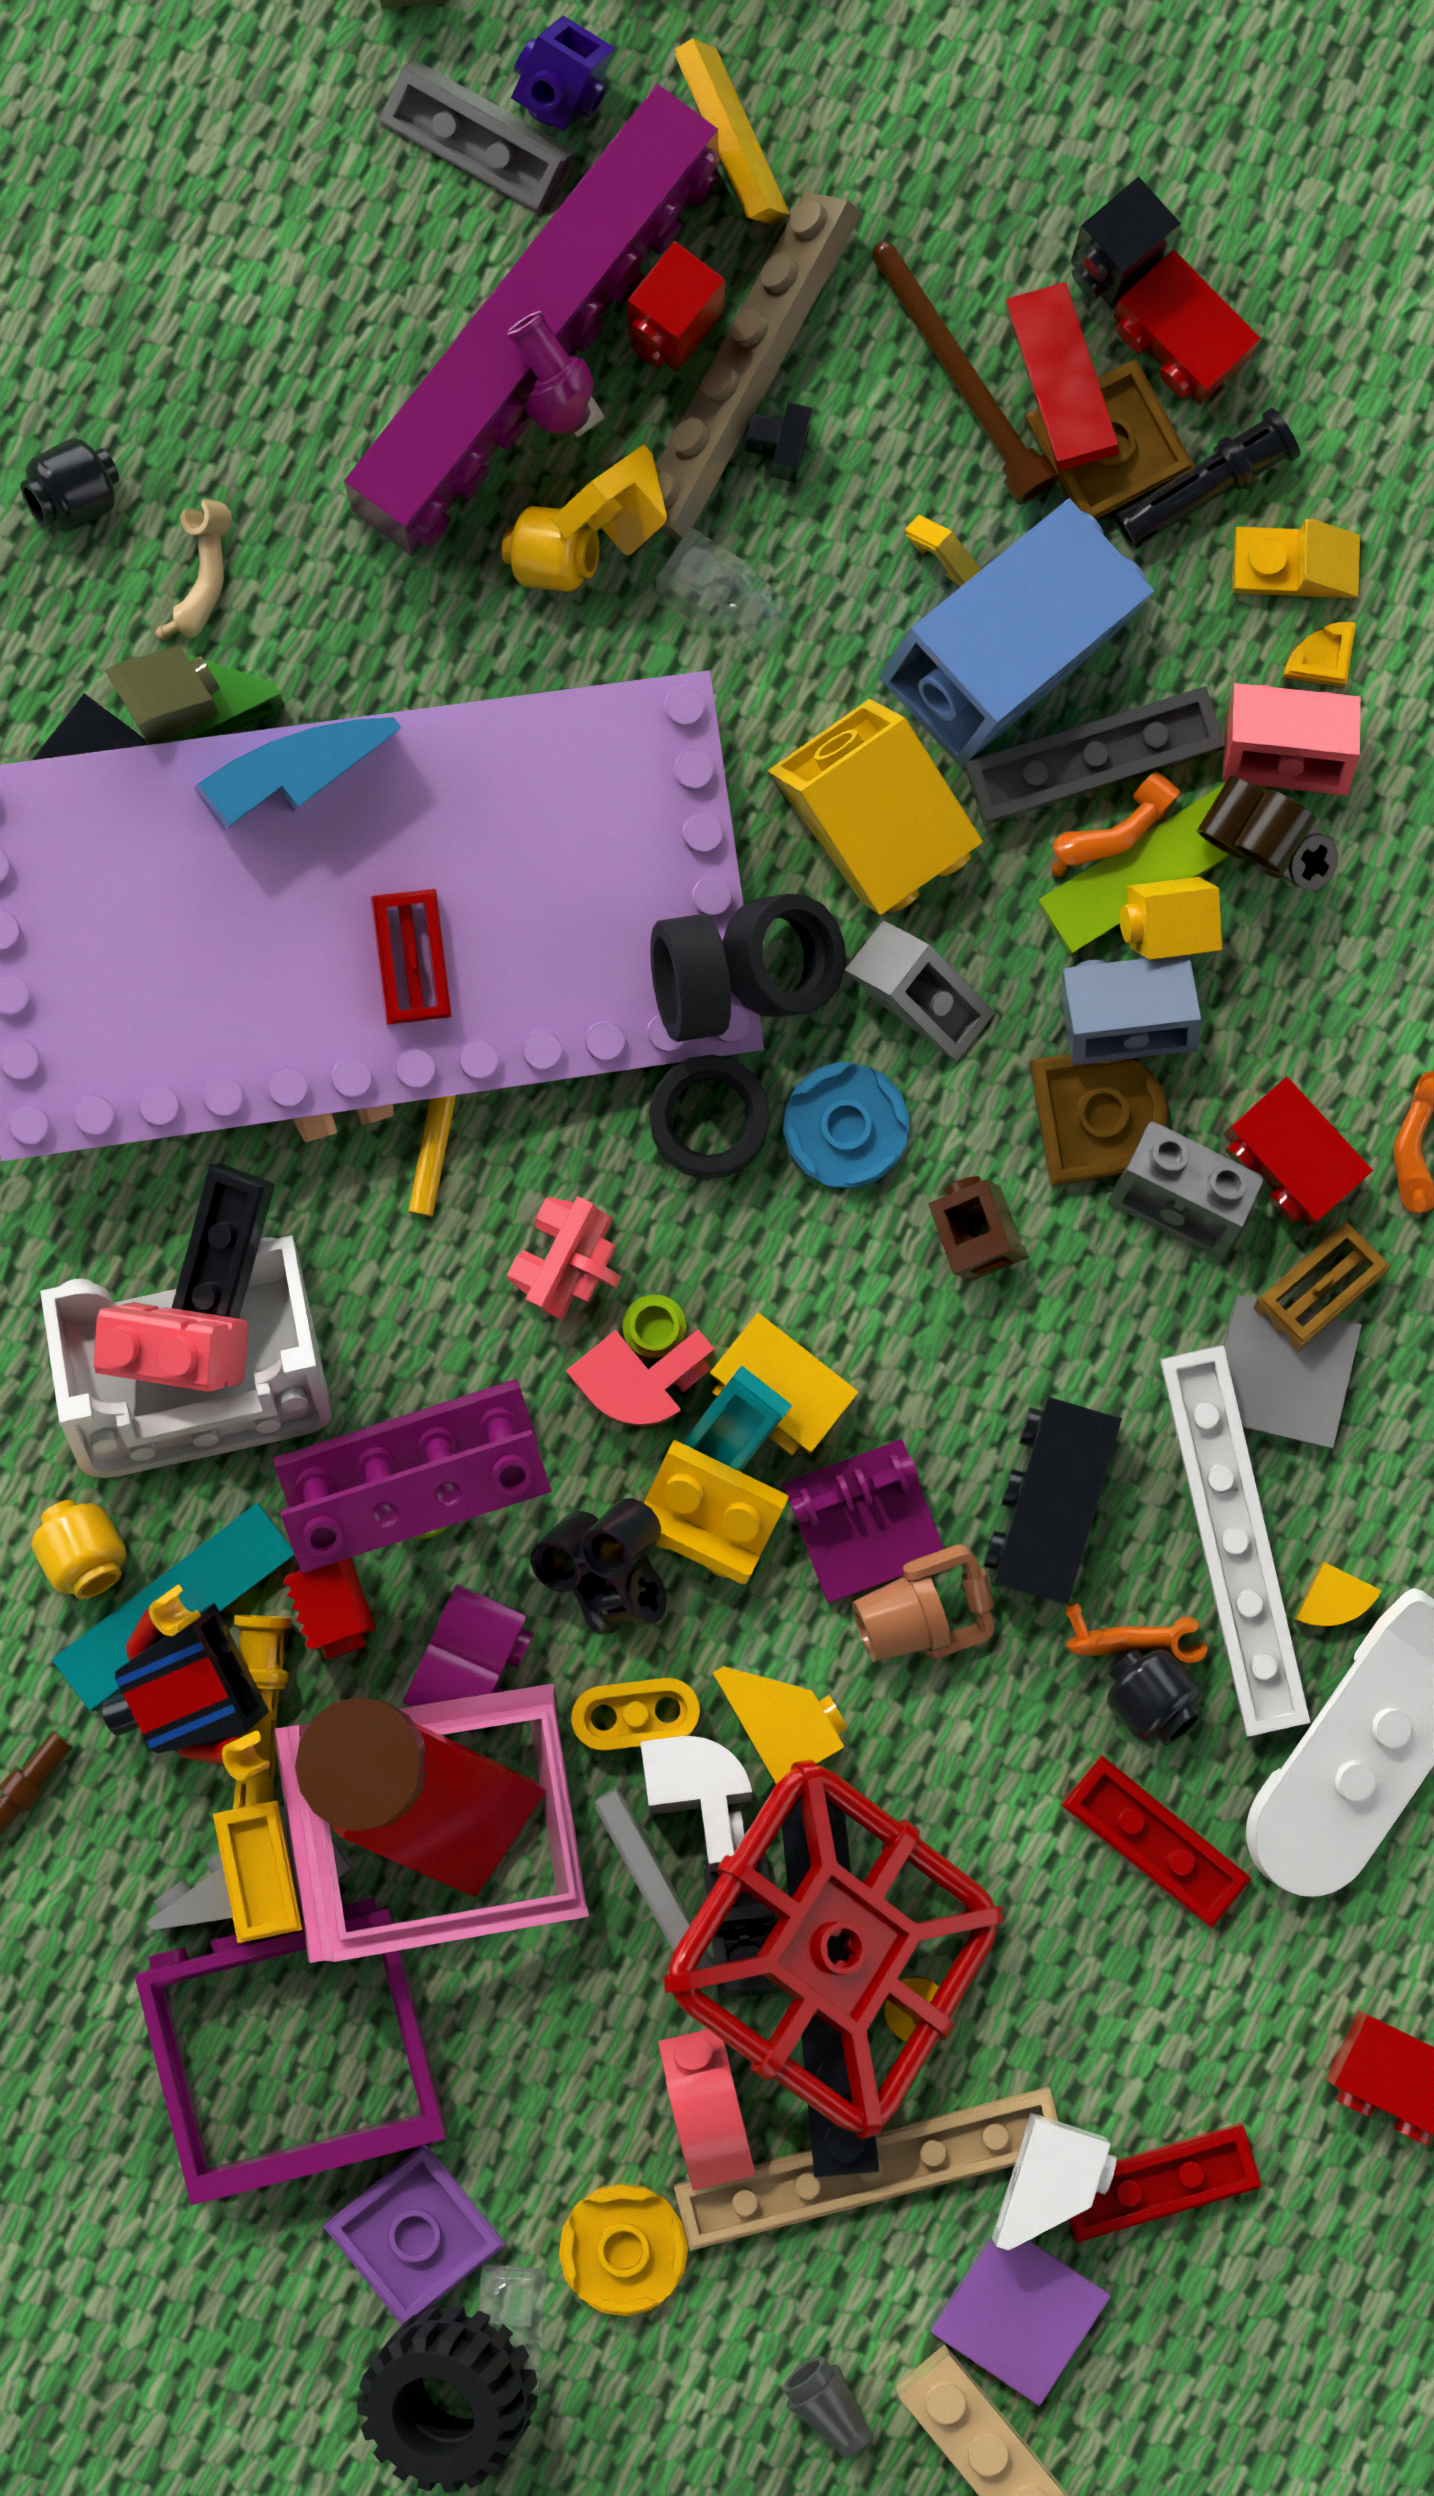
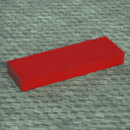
M1063 282L1007 298V313L1057 470L1062 471L1118 455V441L1067 283Z
M1099 1755L1060 1804L1210 1928H1213L1252 1879L1102 1755Z
M1238 2123L1118 2159L1107 2193L1104 2195L1096 2192L1091 2208L1068 2219L1075 2242L1086 2241L1262 2188L1244 2125Z

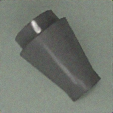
M819 2356L804 2363L785 2381L783 2391L789 2398L787 2407L834 2446L842 2458H848L856 2454L869 2443L873 2432L865 2423L838 2365H829L824 2357Z

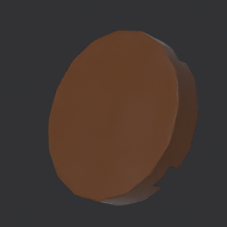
M355 1697L332 1703L311 1720L299 1741L295 1769L300 1792L312 1811L334 1827L366 1831L391 1826L412 1809L424 1789L427 1771H424L425 1760L423 1753H426L423 1736L410 1716L389 1702Z

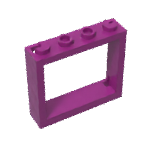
M374 1898L342 1905L346 1932L396 1923L392 1906L377 1909ZM304 1929L253 1942L238 1943L236 1933L211 1940L213 1952L188 1958L186 1947L168 1950L148 1956L150 1968L134 1975L191 2206L446 2138L448 2129L403 1950L381 1954L421 2113L211 2168L165 1986L305 1950L307 1947Z

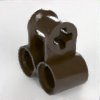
M1230 776L1196 830L1202 838L1227 854L1241 860L1246 859L1262 873L1273 878H1286L1295 886L1308 891L1318 890L1325 886L1333 877L1337 868L1338 853L1336 845L1330 838L1313 826L1317 820L1313 813L1293 799L1277 791L1268 789L1265 793L1254 785L1234 776Z

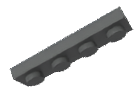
M1204 686L965 763L964 768L983 826L1222 751L1226 744L1207 687Z

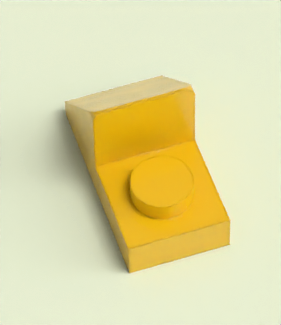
M645 444L593 479L551 518L566 538H569L588 524L594 532L602 528L623 554L631 555L665 524L667 513L654 458Z
M1305 519L1300 529L1236 527L1233 543L1232 593L1357 599L1359 589L1360 535L1315 519Z

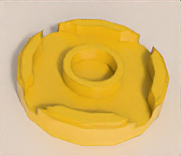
M617 2183L595 2189L574 2206L562 2227L559 2258L565 2280L572 2290L582 2300L587 2302L588 2305L601 2313L630 2316L652 2310L673 2292L685 2273L688 2241L682 2219L666 2198L646 2186Z

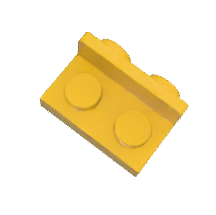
M673 1440L644 1503L654 1511L661 1525V1537L656 1546L663 1549H671L705 1566L717 1576L730 1578L740 1584H747L787 1503L789 1495L683 1443Z

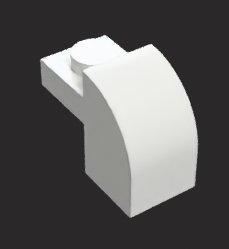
M679 1736L641 1741L650 1815L701 1808L709 1871H716L724 1856H732L745 1836L741 1811L728 1813V1805L752 1802V1789L745 1769L729 1750L706 1738Z

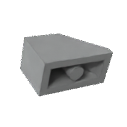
M884 920L845 969L876 1002L956 1062L995 1013L929 944Z

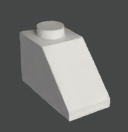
M1030 2113L992 2235L996 2247L1011 2250L1091 2208L1096 2192L1105 2195L1110 2187L1117 2161L1116 2156L1108 2154L1111 2143L1106 2137Z

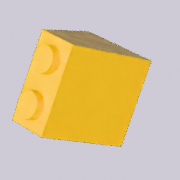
M871 699L862 703L767 770L862 903L879 915L886 911L889 913L897 912L907 907L919 896L920 891L918 888L937 875L947 876L962 868L971 858L969 852L983 843V840L907 719Z

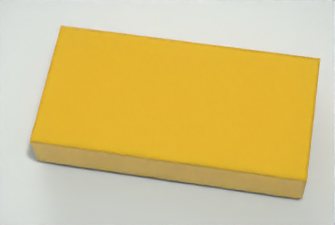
M279 1800L213 1813L237 1942L241 1943L303 1930V1921Z

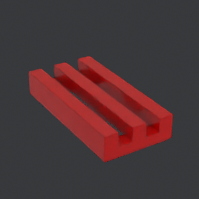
M436 889L371 896L386 1025L452 1017ZM423 903L435 1006L424 1007L411 907L414 904ZM397 906L410 1006V1009L399 1010L387 907Z

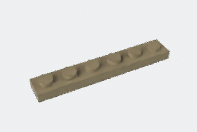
M805 191L797 207L792 212L789 222L769 259L763 266L742 309L733 321L729 333L709 370L704 375L702 383L656 466L667 513V520L656 531L657 533L685 541L689 536L751 421L752 415L758 408L862 215L849 200Z

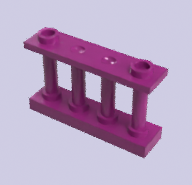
M518 1379L274 1457V1468L289 1507L280 1511L281 1518L301 1574L551 1493V1486L537 1447L538 1440Z

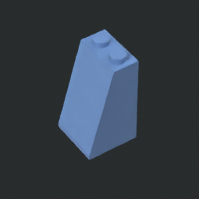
M1068 498L912 626L878 678L963 770L966 762L977 758L1137 615L1155 590L1146 582L1141 568L1131 559L1123 557L1107 540L1096 519L1090 514L1081 511Z

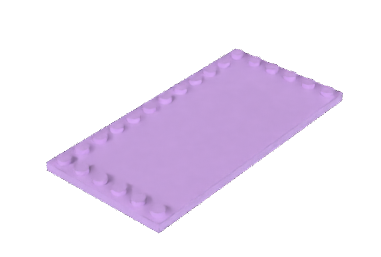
M710 670L1 764V1161L678 1063L691 1057L706 1055L726 1056L764 1050L759 1014L745 1008L732 992L729 1028L723 1035L676 1042L669 1037L663 1026L653 987L650 941L652 928L658 920L705 914L712 918L723 941L728 922L741 906H744ZM394 717L402 727L393 736L295 811L292 810L279 791H277L226 830L195 790L199 782L232 760L271 741L313 727L356 719ZM436 889L452 1017L386 1025L370 897ZM423 903L414 904L411 907L424 1007L435 1006ZM397 906L387 907L399 1010L410 1009L398 908Z

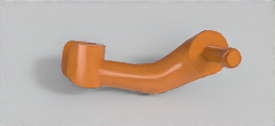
M1156 771L1134 793L1133 800L1140 806L1122 823L1110 829L1072 831L1060 834L1053 842V850L1058 860L1051 867L1052 874L1055 877H1062L1066 874L1069 865L1079 866L1129 850L1156 821L1160 822L1165 818L1169 811V806L1180 794L1179 789L1163 774Z
M1427 1071L1420 1077L1412 1097L1413 1102L1393 1144L1401 1203L1407 1210L1419 1214L1428 1212L1434 1207V1182L1421 1151L1423 1134L1434 1111V1071Z
M1077 1602L1065 1606L1066 1615L1070 1618L1076 1635L1066 1642V1646L1071 1653L1076 1655H1108L1133 1651L1135 1649H1172L1176 1658L1182 1662L1195 1663L1202 1660L1208 1651L1206 1643L1185 1647L1178 1642L1182 1635L1195 1632L1200 1627L1198 1620L1192 1617H1181L1171 1627L1118 1626L1088 1631L1081 1614V1606Z

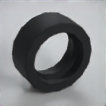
M780 894L762 897L741 906L728 922L722 941L729 969L731 992L745 1008L761 1016L785 1017L808 1014L826 1005L839 989L846 967L845 942L838 922L822 903L805 894ZM776 918L786 920L793 927L804 949L803 974L799 985L791 993H784L777 988L769 978L763 962L764 937L768 926Z
M705 914L658 920L652 928L650 941L651 971L658 1010L669 1037L676 1042L723 1035L729 1028L731 1018V987L724 946L714 921Z
M717 1055L691 1057L671 1068L656 1086L649 1110L652 1139L664 1160L683 1174L702 1179L728 1177L748 1166L764 1146L770 1123L768 1097L756 1075L738 1061ZM715 1080L728 1084L739 1093L746 1105L748 1120L745 1132L735 1146L723 1153L706 1155L692 1151L679 1140L673 1129L672 1111L676 1099L685 1088L699 1081Z

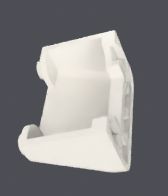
M292 1235L278 1239L272 1237L260 1239L239 1319L247 1320L249 1326L245 1377L242 1384L224 1387L223 1389L211 1392L95 1373L93 1365L96 1321L99 1310L113 1306L119 1307V1305L133 1302L155 1305L159 1309L165 1307L172 1308L176 1289L119 1302H113L110 1293L105 1287L87 1279H73L63 1283L60 1287L40 1291L59 1423L78 1466L84 1474L97 1478L119 1477L304 1436L322 1429L331 1420L332 1412L298 1251Z

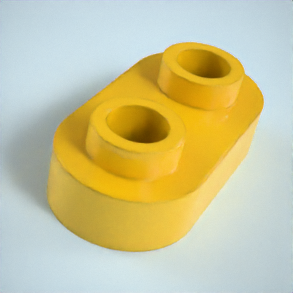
M658 1678L592 1687L579 1696L572 1709L571 1722L576 1736L583 1744L596 1750L641 1746V1741L688 1736L698 1722L700 1706L692 1688L685 1682L675 1678ZM665 1697L675 1699L680 1705V1715L675 1721L669 1723L659 1720L655 1714L657 1702ZM608 1705L614 1709L617 1719L612 1728L600 1730L593 1725L591 1715L597 1706Z

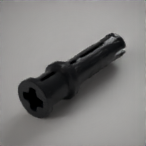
M1270 408L1262 413L1263 421L1236 438L1230 439L1226 436L1217 441V446L1213 448L1214 454L1166 483L1136 504L1115 514L1116 522L1130 545L1134 549L1141 547L1143 543L1189 516L1231 488L1235 487L1237 490L1244 488L1246 490L1255 485V477L1281 460L1286 458L1289 461H1293L1300 457L1298 443L1281 415L1275 409Z

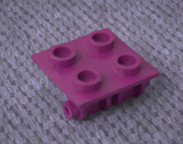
M902 1439L782 1483L786 1494L789 1495V1503L827 1604L900 1577L904 1574L903 1566L906 1563L944 1549L919 1485L916 1467L911 1456L908 1455Z

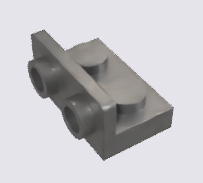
M1150 1122L1132 1158L1118 1179L1107 1203L1221 1260L1242 1229L1263 1183V1177L1261 1174L1156 1122Z

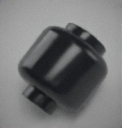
M71 438L32 458L26 466V480L20 483V488L29 511L41 526L47 527L51 525L56 530L69 533L103 516L113 508L115 503L113 485L119 482V474L112 458L103 448L95 451L85 441Z
M1135 1649L1123 1657L1109 1673L1115 1682L1109 1690L1107 1705L1133 1736L1142 1743L1151 1744L1160 1741L1164 1746H1168L1189 1731L1203 1714V1711L1198 1707L1203 1695L1201 1685L1177 1658L1167 1650L1158 1649L1144 1656L1138 1649Z

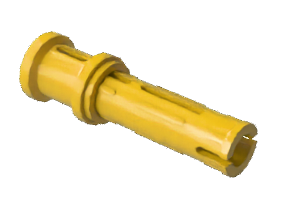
M234 1615V1626L240 1628L239 1652L269 1710L266 1716L240 1736H245L254 1731L260 1732L262 1740L255 1744L254 1748L259 1758L269 1761L270 1767L242 1781L236 1780L233 1809L274 1801L276 1745L273 1729H276L278 1726L279 1689H285V1683L289 1681V1672L283 1669L284 1633L285 1630L291 1628L292 1617Z

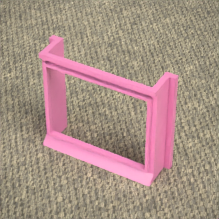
M554 1683L399 1709L409 1715L414 1723L440 1735L530 1721L539 1784L546 1790L542 1797L557 1895L346 1932L330 1824L316 1815L300 1792L295 1769L299 1741L310 1723L273 1729L309 1963L318 1961L336 1962L589 1917L554 1701Z

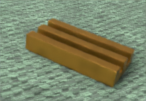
M1346 1221L1256 1301L1253 1308L1261 1316L1266 1313L1273 1321L1271 1326L1279 1334L1284 1332L1291 1339L1290 1346L1298 1353L1384 1277L1391 1266ZM1347 1243L1353 1249L1347 1257L1287 1310L1278 1303L1343 1244ZM1363 1260L1370 1266L1366 1272L1304 1327L1296 1321Z

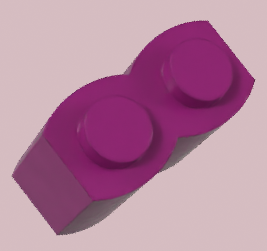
M456 1584L402 1703L409 1706H418L505 1691L498 1688L497 1684L507 1663L519 1668L534 1635L533 1632L523 1628L529 1615L461 1584ZM477 1729L468 1730L466 1732L474 1734Z

